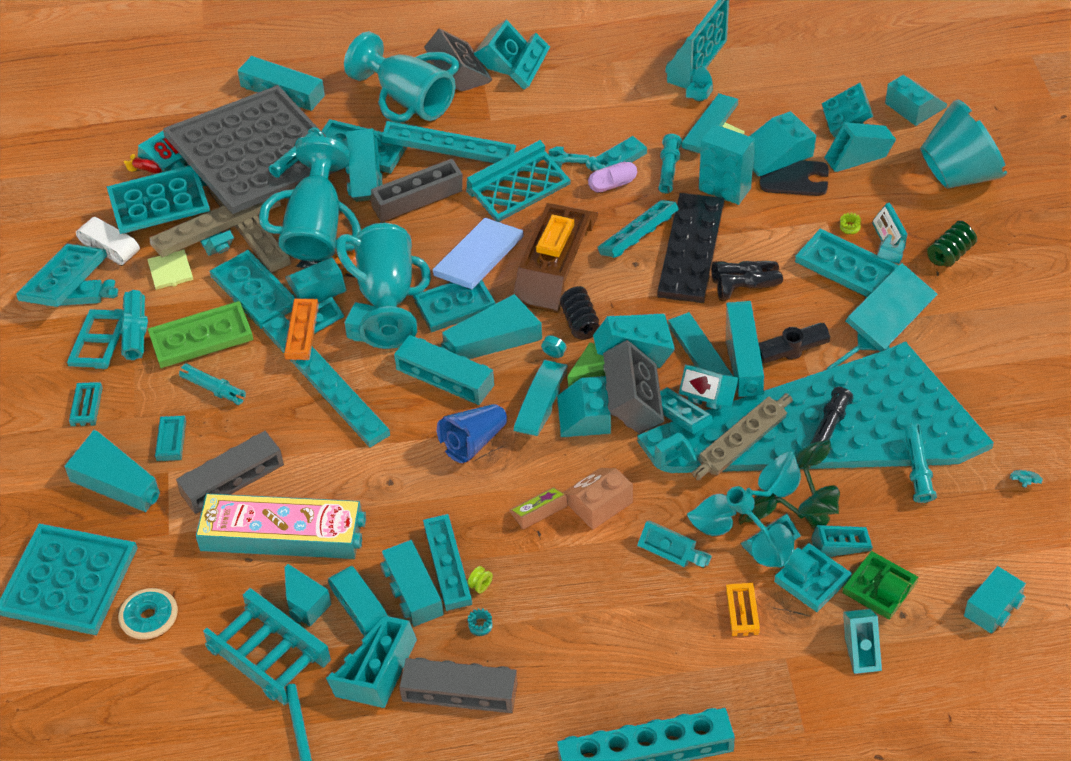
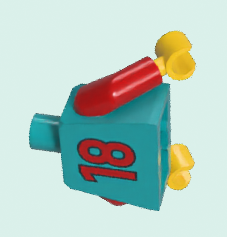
M163 131L138 145L137 158L132 154L130 155V161H124L128 171L141 169L153 174L186 167L188 164L164 136Z

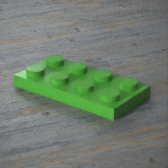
M240 301L148 328L160 368L254 340Z

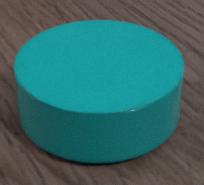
M546 336L541 344L542 350L553 358H561L567 349L566 344L555 336Z

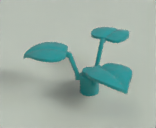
M788 451L778 456L762 470L758 479V485L764 491L751 490L750 488L745 490L740 486L732 487L727 492V495L715 494L705 499L697 508L687 513L689 520L701 532L709 536H721L732 528L733 520L731 516H734L736 511L740 514H747L764 533L757 536L753 541L751 551L754 559L766 567L781 568L785 566L793 555L794 537L791 531L782 524H775L767 530L752 512L755 503L752 495L769 497L774 493L777 497H786L792 494L799 486L801 480L800 469L794 453Z

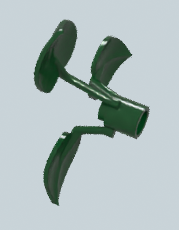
M827 439L809 444L795 455L799 468L803 467L812 496L803 501L798 509L782 497H776L774 493L769 497L754 496L755 503L752 512L759 520L771 514L776 508L777 503H781L789 508L800 519L805 518L813 530H815L817 525H827L830 521L829 515L839 514V488L835 485H829L816 491L809 473L810 466L820 464L827 457L831 449V441ZM740 514L738 522L741 525L744 522H753V520L747 514Z

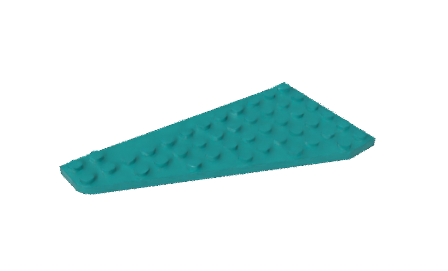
M906 341L887 350L765 390L763 395L747 396L735 400L732 403V407L721 405V410L713 408L705 410L712 415L713 423L695 434L690 433L673 421L637 435V442L656 468L668 473H692L701 465L698 459L700 453L767 397L778 401L787 393L792 397L793 401L784 408L787 412L786 418L722 472L760 471L778 456L788 451H792L796 455L802 448L809 445L824 417L823 408L825 404L830 402L833 388L844 387L853 394L854 399L851 404L847 405L844 419L839 421L830 438L831 449L829 454L820 464L810 466L809 469L911 466L904 427L910 424L921 425L927 465L961 464L991 450L994 444L990 437ZM676 433L683 434L695 451L696 462H689L681 456L661 468L655 462V445L662 439L669 438Z

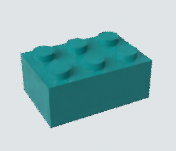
M713 124L701 139L699 190L740 205L751 189L755 138Z

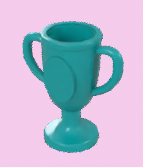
M370 31L361 33L352 41L345 54V73L348 77L357 81L369 78L374 72L378 74V79L382 86L378 103L383 116L392 122L403 123L408 121L413 114H416L423 120L432 121L438 119L448 109L456 89L453 75L459 69V62L455 57L445 52H428L416 57L398 54L384 58L382 39L379 35ZM442 60L450 64L451 67L445 71L425 61ZM387 95L408 110L403 114H396L389 110L386 104Z
M308 136L297 143L296 157L302 164L311 168L310 175L302 179L294 189L277 192L269 197L261 206L259 223L265 231L280 234L279 247L284 253L299 260L313 262L329 259L335 254L339 211L347 217L352 227V236L356 237L361 231V227L355 214L338 200L336 189L328 180L329 172L341 170L349 163L350 151L343 143L330 137ZM289 198L282 226L270 224L268 217L271 207L277 201ZM346 243V251H353L355 249L354 245Z
M391 223L372 224L363 228L356 237L343 234L338 237L336 242L337 255L347 271L358 279L359 288L365 298L373 306L377 307V309L370 311L362 318L359 325L360 336L367 344L382 349L398 348L409 335L416 336L418 332L416 318L411 312L397 306L404 301L406 296L423 292L431 282L428 264L420 257L412 256V241L409 233L404 228ZM346 243L354 245L357 267L347 255ZM412 264L420 268L422 276L421 282L415 287H410Z

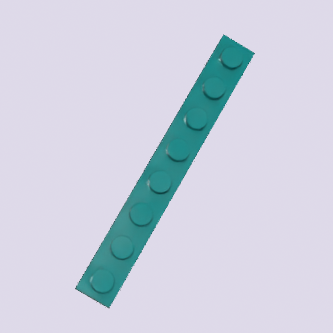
M281 314L263 324L262 327L265 334L284 353L290 322ZM313 346L311 348L310 360L289 359L369 448L390 436L389 428Z

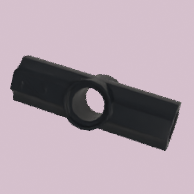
M817 323L802 329L788 327L781 336L759 342L762 363L765 364L783 357L797 359L802 355V351L829 343L830 335L825 323Z

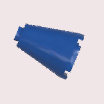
M491 404L446 415L437 423L438 440L440 444L445 443L448 448L445 452L451 459L458 463H465L470 461L506 425L507 414L502 407Z

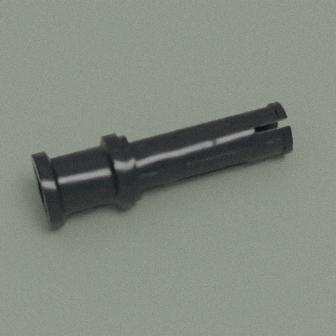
M844 387L833 388L831 392L832 398L823 408L824 417L810 444L827 439L830 440L836 425L846 415L845 409L847 405L851 404L854 399L853 394Z

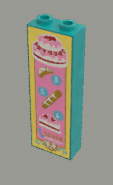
M206 493L196 539L200 551L355 559L357 549L362 547V533H360V529L365 527L366 512H362L360 501Z

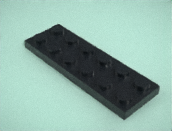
M679 193L677 202L679 210L675 212L657 291L658 298L697 303L705 302L725 198Z

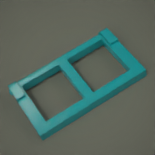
M123 309L89 310L67 360L68 366L95 367V369L108 368L121 335L119 333V323ZM94 319L118 320L113 335L88 333ZM84 342L109 343L103 358L78 357Z

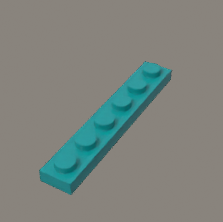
M391 121L386 122L382 134L383 143L496 163L514 154L516 151V145Z

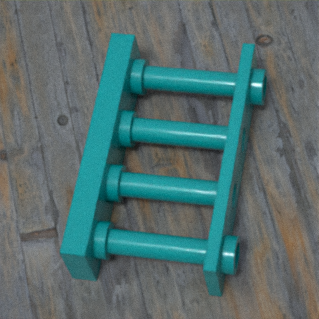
M249 588L243 594L246 605L244 607L245 611L218 636L208 628L203 630L206 639L205 646L213 655L219 654L259 685L270 700H278L285 706L288 703L284 687L310 662H316L324 668L331 661L329 649L326 644L253 589ZM252 618L260 619L264 625L238 650H235L226 643ZM277 632L283 637V640L257 665L246 658L271 633L275 634ZM297 647L302 651L303 655L276 680L265 673L290 648Z

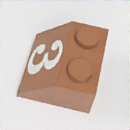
M599 468L563 492L567 497V505L592 530L633 503V484L616 468Z

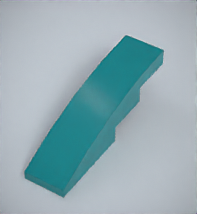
M548 360L543 361L527 392L513 431L534 436L539 435L552 413V405L560 392V384L567 374V364Z

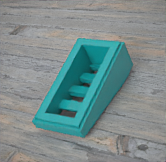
M817 525L811 537L813 546L828 557L869 552L873 549L867 527ZM856 536H858L859 542H856Z

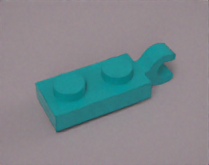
M109 279L104 281L103 284L101 280L83 281L59 306L100 303L101 298H116L119 291L118 288H115L116 281Z
M650 520L646 521L637 546L683 567L688 566L689 561L704 568L705 565L709 566L712 555L694 549L697 541Z

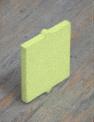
M185 250L176 251L165 257L157 256L147 259L156 290L168 286L175 287L177 284L193 280Z

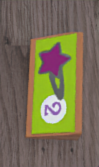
M552 487L509 509V512L520 527L525 529L567 507V497L563 492Z

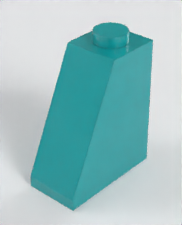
M844 122L824 158L834 172H839L886 157L896 138L884 125Z

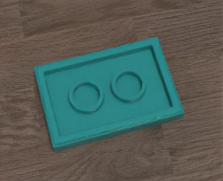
M483 280L473 289L450 282L413 295V300L431 333L460 323L496 304Z

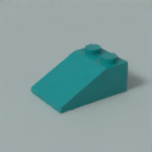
M791 111L771 118L750 135V137L755 138L752 171L759 177L800 160L813 157L817 135Z

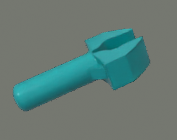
M560 146L548 150L549 156L560 168L565 162L586 164V161L590 158L589 155L568 154L564 152V147Z

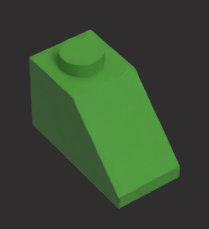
M590 342L569 373L568 387L581 378L606 376L603 368L604 355L597 354L594 343Z

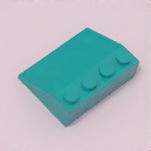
M718 0L700 24L695 27L693 33L687 37L683 46L677 50L674 58L667 63L665 69L667 83L687 89L692 82L695 71L702 65L707 68L727 42L729 0Z
M191 166L107 186L120 234L210 211L199 175Z

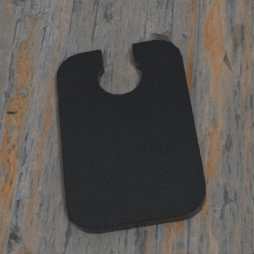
M800 160L760 176V188L764 192L822 196L827 193L828 181L812 182L808 177L811 175L828 177L829 167L824 162Z

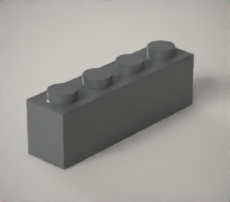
M449 159L371 189L372 208L380 221L384 222L461 192L463 174L454 160Z
M263 431L238 446L230 448L227 452L216 458L208 460L192 471L184 473L176 481L181 496L192 511L197 514L202 511L206 493L231 495L282 467L284 463L281 450L268 433Z
M406 658L400 683L401 698L403 702L513 714L518 685L517 670L505 666L495 668L482 666L477 663L467 665L449 660L439 662L430 661L425 658Z

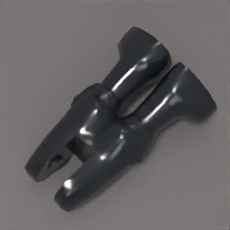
M777 261L712 262V280L717 284V294L720 301L730 299L735 288H770L778 286L783 282V275L779 271Z

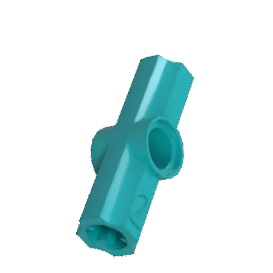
M131 290L124 293L123 313L119 323V333L122 334L121 355L127 360L142 358L144 354V336L148 324V318L145 316V295L139 290Z

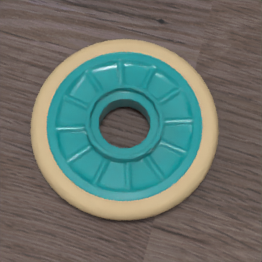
M148 588L137 591L123 602L119 610L118 620L120 627L127 635L136 639L158 637L168 631L174 624L178 613L177 603L171 594L161 589ZM145 610H155L153 616L149 618L141 617L142 612Z

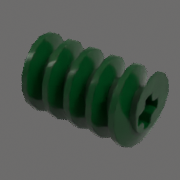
M958 220L928 247V258L937 266L951 267L955 261H958L966 251L977 243L976 233L966 222Z

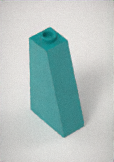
M514 294L443 331V343L441 346L452 353L473 359L541 340L542 323Z
M751 301L726 303L725 341L733 375L738 377L736 386L738 397L763 395L764 372Z
M96 430L91 432L64 466L70 482L144 512H147L150 506L156 503L160 494L156 479Z

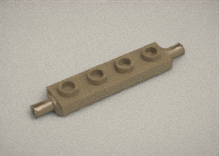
M787 393L778 401L767 397L700 453L698 459L701 465L692 471L693 477H696V480H700L708 472L716 476L719 475L786 418L787 412L784 408L793 401L792 397Z

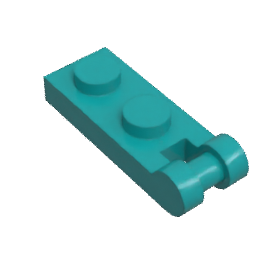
M631 136L599 156H591L585 165L591 171H597L621 162L632 163L647 154V146L634 136Z

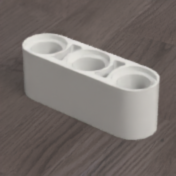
M92 217L76 231L78 239L85 246L106 249L107 258L119 265L125 264L140 250L138 243L131 236L125 233L120 234L118 229L96 217Z

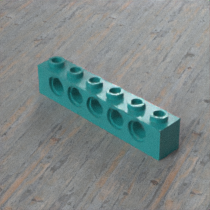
M709 708L701 713L691 715L680 714L675 718L666 720L654 719L646 724L636 726L625 725L611 731L599 730L591 735L581 737L569 736L561 741H557L559 761H690L734 752L735 736L726 708ZM697 731H704V732H706V734L700 735V734H697L696 732H697ZM675 736V737H677V738H679V739H678V740H670V739H668V737ZM642 742H648V743H650L651 745H649V746H642V745H640V743H642ZM613 748H621V749H623V750H622V751H619V752H615V751H612L611 749H613ZM586 753H592L595 756L588 758L584 757L583 755Z

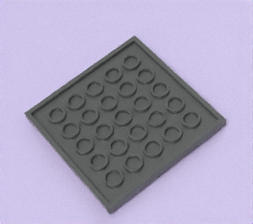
M277 85L163 128V133L228 210L234 214L266 201L274 193L294 189L302 179L310 175L311 168L305 166L299 160L277 178L271 175L269 166L293 148L296 140L307 135L310 128L318 127Z

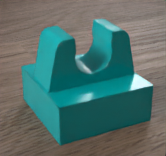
M888 234L883 242L880 243L877 256L900 264L903 257L904 240L900 239L899 243L894 246L890 243L892 235Z

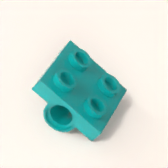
M861 83L821 103L830 133L834 138L844 122L864 124V121L874 117L865 89Z
M808 543L802 550L796 548L793 551L789 562L775 575L774 582L815 612H818L848 582L852 573Z

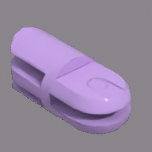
M621 162L593 172L589 176L588 185L595 192H603L628 184L636 177L637 168L631 162Z

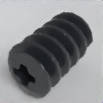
M576 286L564 292L560 298V306L563 309L573 336L580 340L592 338L600 327L599 318L596 315L587 290L582 286Z

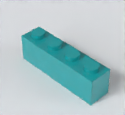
M250 56L237 70L241 87L259 93L278 85L298 107L310 111L325 96L322 79L254 56Z
M409 335L394 353L396 370L477 405L482 403L494 387L493 369L484 364L471 361L465 356L452 353L444 347L433 345L422 338Z

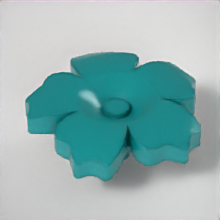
M1014 470L1010 474L1012 480L1022 482V487H1027L1032 482L1042 484L1043 481L1039 474L1032 471Z

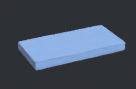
M484 218L433 268V275L473 289L524 237L523 230Z

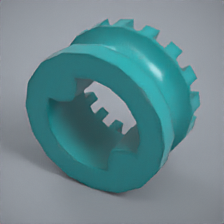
M477 608L478 610L474 609L468 615V627L472 634L484 636L493 628L492 616L488 610L485 611L483 608L482 610ZM478 619L486 620L483 626H475V624H477Z

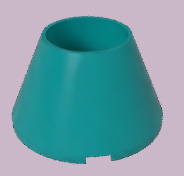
M959 99L954 100L920 147L930 170L947 189L1001 179L1007 175V171L1003 172L1002 170L1006 166L1004 159L991 135L980 120L976 122L969 115L972 110Z

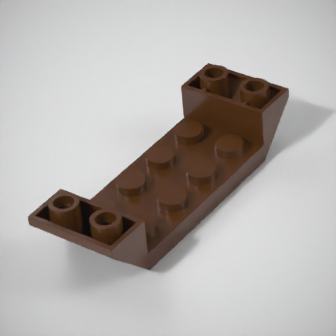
M546 204L517 273L514 294L526 307L554 313L559 312L561 307L560 298L565 292L564 283L586 230L592 231L598 217V212L558 204ZM552 215L574 219V227L559 257L536 251V246Z

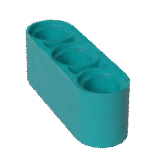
M352 565L328 578V583L334 595L363 636H366L384 616H388L380 602Z

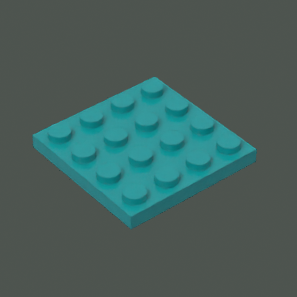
M39 523L0 598V616L97 636L138 549L136 542Z

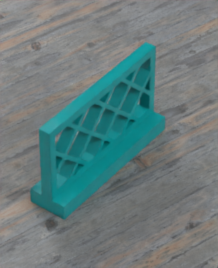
M539 140L467 177L466 192L471 197L475 196L493 219L500 222L570 185L571 180L545 151L544 143ZM544 160L549 166L546 169L535 167V165ZM521 171L531 172L530 178L519 177L517 174ZM533 174H545L546 180L533 179ZM549 175L559 177L562 181L558 183L548 182ZM504 180L513 182L511 188L499 186V183ZM515 183L528 184L527 191L514 189ZM531 185L544 187V190L537 193L530 191ZM485 190L494 191L493 198L483 196L481 192ZM497 192L510 194L509 200L496 198ZM513 194L526 197L522 202L512 201ZM494 204L507 206V210L498 214L494 209Z

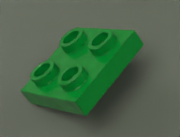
M871 551L845 584L842 593L890 620L915 587L919 577Z

